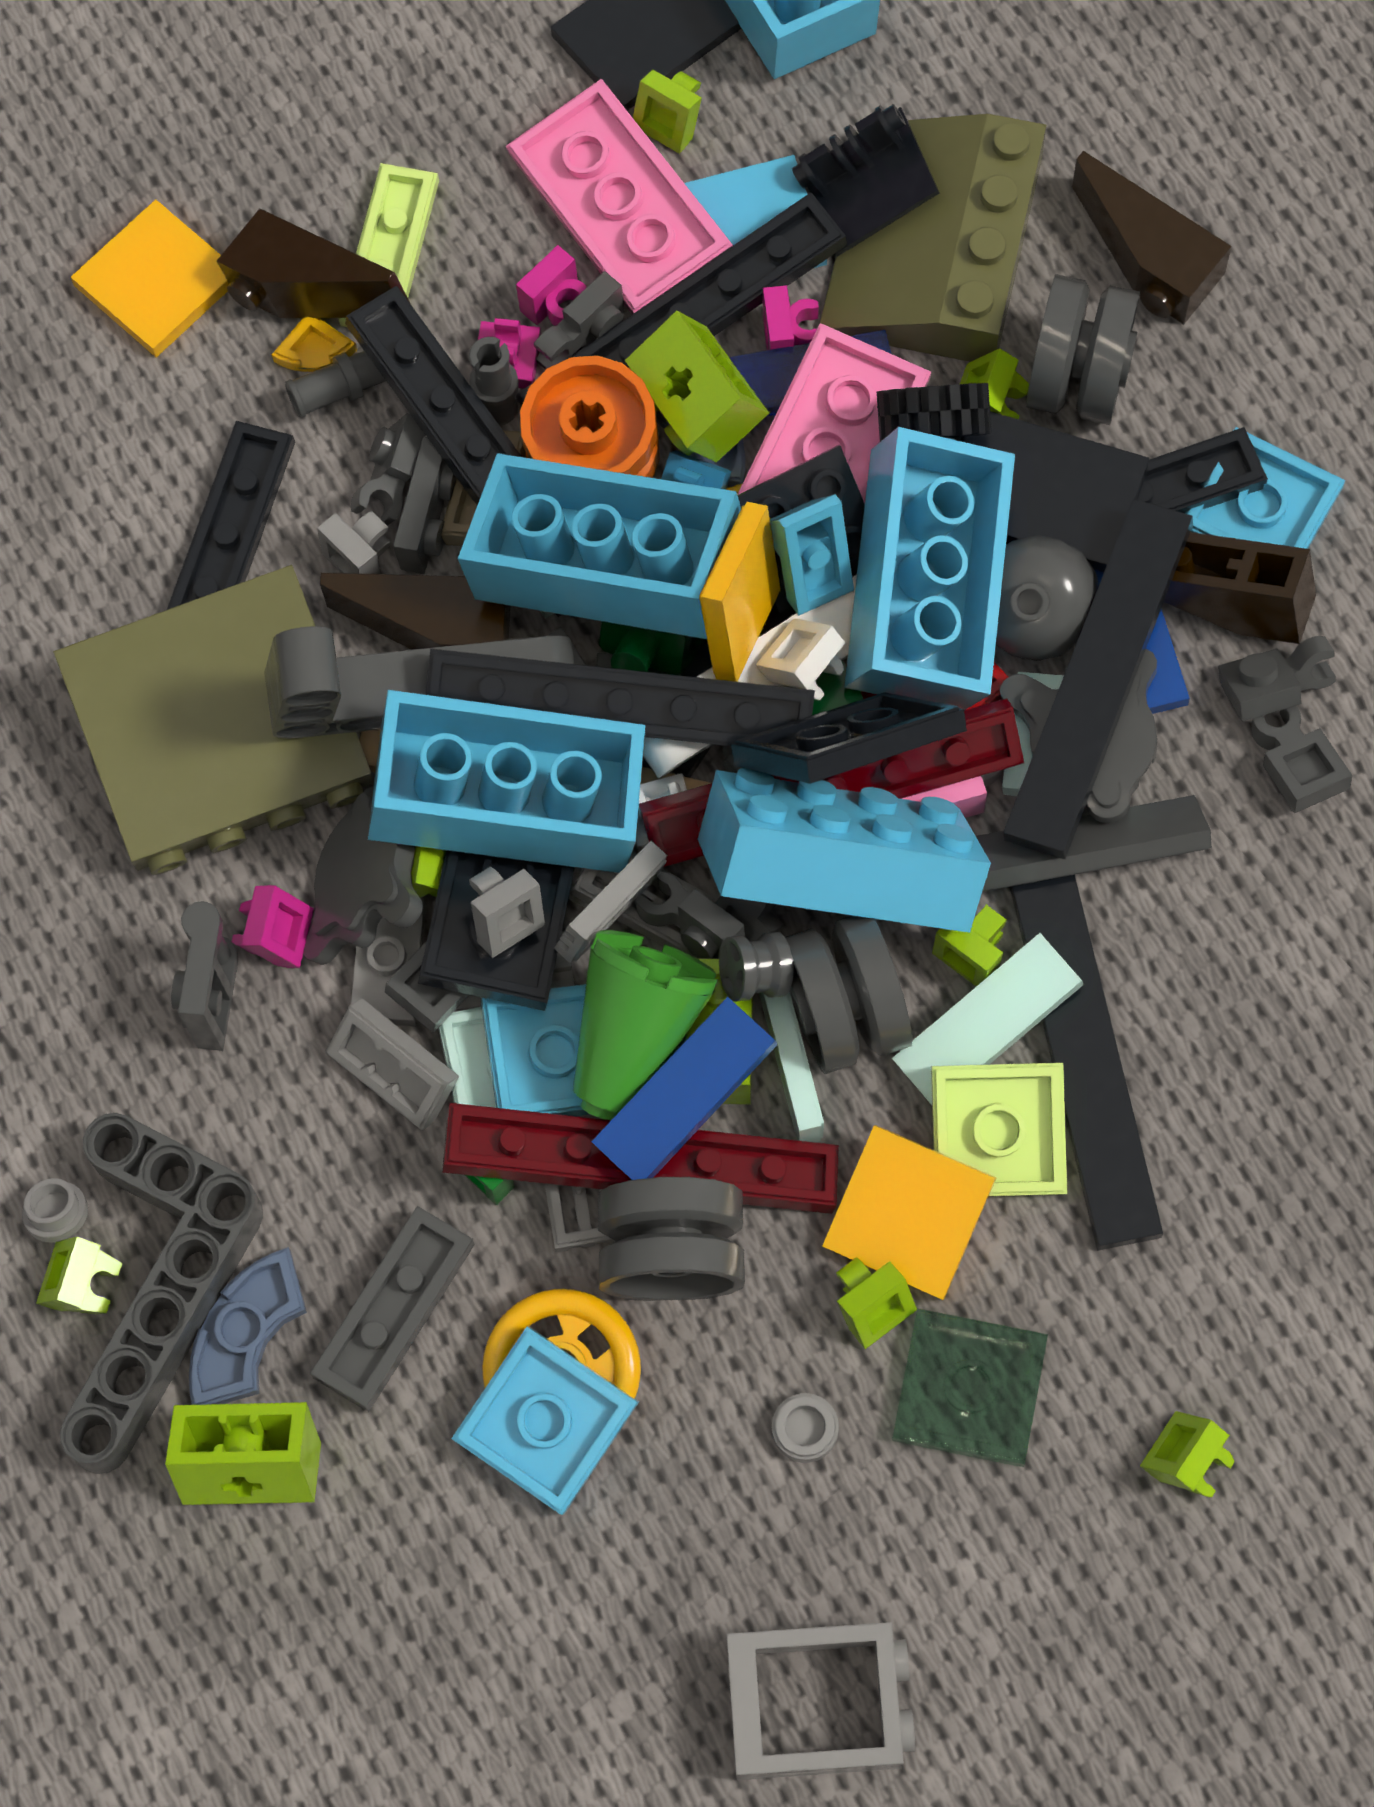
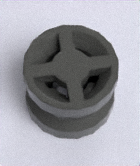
M780 932L762 933L755 941H749L745 936H730L723 940L719 953V971L722 986L727 997L737 1002L750 1000L755 993L760 992L772 998L783 997L790 992L794 972L793 958L785 936Z

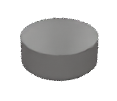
M800 1393L785 1399L774 1413L772 1420L774 1442L780 1452L793 1461L810 1463L822 1459L833 1449L838 1438L839 1422L835 1410L825 1399L815 1394Z

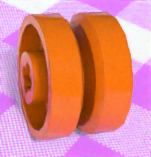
M598 355L571 357L547 368L529 387L520 409L521 438L526 451V458L643 477H654L660 461L659 435L654 400L643 379L626 365Z

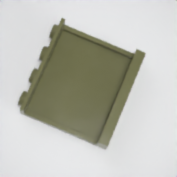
M292 565L53 651L128 855L137 871L149 867L151 875H157L174 870L187 863L185 853L209 845L212 853L228 850L247 840L244 831L266 823L269 824L271 831L290 827L306 818L304 809L328 801L331 809L354 803L356 798L363 793V787L374 784L371 770L356 732L290 739L278 738L273 735L264 674L273 638L276 634L286 630L315 626Z

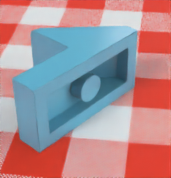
M836 494L811 500L770 519L774 550L781 560L787 601L798 616L854 591L842 503Z

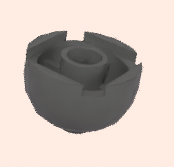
M1041 535L1013 540L1006 545L996 646L1013 657L1033 661L1062 656L1076 646L1099 587L1097 574L1081 551L1062 540Z

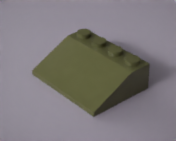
M993 114L908 120L940 194L840 256L836 255L820 323L861 341L971 362L999 349L1041 166L1046 124Z

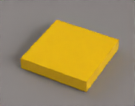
M156 199L71 276L73 285L155 357H158L228 292L227 287L229 285L216 262L221 255Z
M746 502L745 506H742L699 595L713 674L719 680H739L780 592L769 511L766 505Z
M874 1125L822 1247L852 1260L857 1257L865 1266L876 1271L890 1261L903 1275L908 1285L944 1300L996 1181V1177L878 1125Z

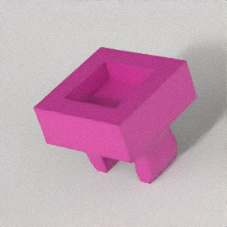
M559 245L516 284L520 312L536 325L548 316L549 321L554 326H557L564 319L563 308L560 307V304L566 300H574L587 288L577 278L575 259Z
M787 285L763 288L762 319L769 368L793 366L794 347L801 351H807L817 330H805L799 327L798 324L805 320L818 319V301L814 299H801L790 307Z
M495 318L494 322L481 321L478 340L484 337H496L500 339V347L504 343L507 345L510 354L509 363L516 370L518 376V388L525 389L535 381L536 358L539 355V351L534 347V342L541 335V328L520 325L519 320Z
M275 885L255 886L252 900L243 902L239 908L241 913L248 916L244 934L233 935L231 942L276 966L300 968L314 908Z

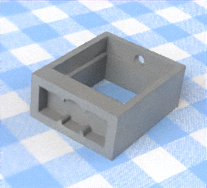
M892 1622L727 1634L737 1780L902 1769L904 1764L903 1752L915 1751L912 1709L899 1710L897 1682L909 1681L906 1639L893 1640ZM875 1646L883 1747L763 1755L756 1654Z

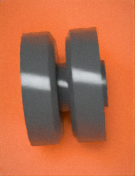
M1055 274L1037 344L1026 408L1057 414L1066 403L1071 379H1080L1081 384L1076 405L1080 419L1110 425L1119 388H1125L1137 337V332L1132 330L1140 291L1110 285L1101 294L1095 321L1092 322L1085 320L1090 295L1086 280Z
M851 915L835 921L832 941L837 963L824 937L815 930L808 929L785 937L793 958L794 972L793 983L790 989L791 999L800 1028L804 1036L807 1037L821 1072L828 1074L857 1063L860 1045L855 1022L867 1046L880 1056L912 1046V1030L904 995L888 947L875 919Z
M656 1177L630 1180L610 1185L599 1191L598 1231L615 1241L599 1252V1290L608 1295L625 1299L659 1301L709 1299L729 1295L743 1289L745 1284L744 1249L727 1239L742 1229L743 1191L734 1184L694 1177Z

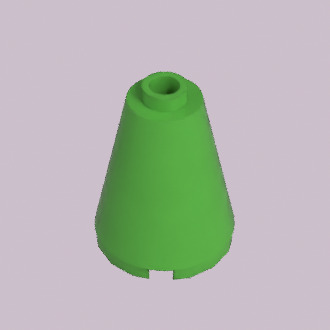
M599 930L593 944H591L573 1083V1092L582 1099L581 1108L589 1114L605 1120H612L673 1055L714 994L718 979H715L716 972L712 968L679 949L664 944L661 952L641 946L644 939L642 936L615 930Z

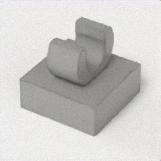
M372 511L368 512L352 528L337 513H334L317 527L322 554L341 573L380 574L378 557L389 548L391 542L384 536L389 530L388 526Z
M492 867L469 879L471 887L480 895L471 901L477 942L492 958L545 925L540 885L525 869H522L505 881Z

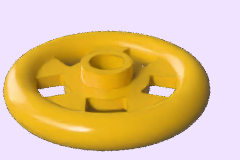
M564 1288L550 1289L532 1294L507 1310L496 1323L488 1338L482 1364L484 1388H486L527 1326L530 1327L541 1319L557 1315L563 1334L547 1339L634 1399L637 1395L641 1375V1360L636 1339L623 1317L611 1305L592 1294ZM591 1325L601 1332L610 1346L597 1359H594L588 1347L578 1340V1336Z

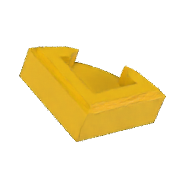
M305 317L271 355L273 361L282 367L300 372H313L323 368V366L332 364L333 357L345 352L348 357L352 356L357 351V346L354 341L322 319ZM299 368H316V369H299Z

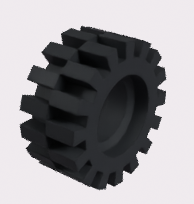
M988 383L911 387L876 392L880 442L897 427L945 438L991 434Z

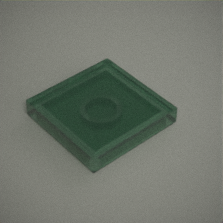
M917 1308L892 1441L1024 1467L1048 1334Z

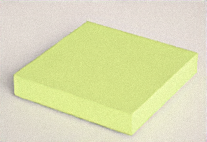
M1063 1063L931 1066L933 1150L996 1177L989 1196L1067 1194Z

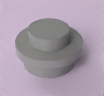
M57 1178L46 1179L35 1184L26 1194L22 1209V1220L29 1234L39 1241L50 1243L59 1242L73 1236L83 1226L88 1215V1203L82 1191L74 1184Z

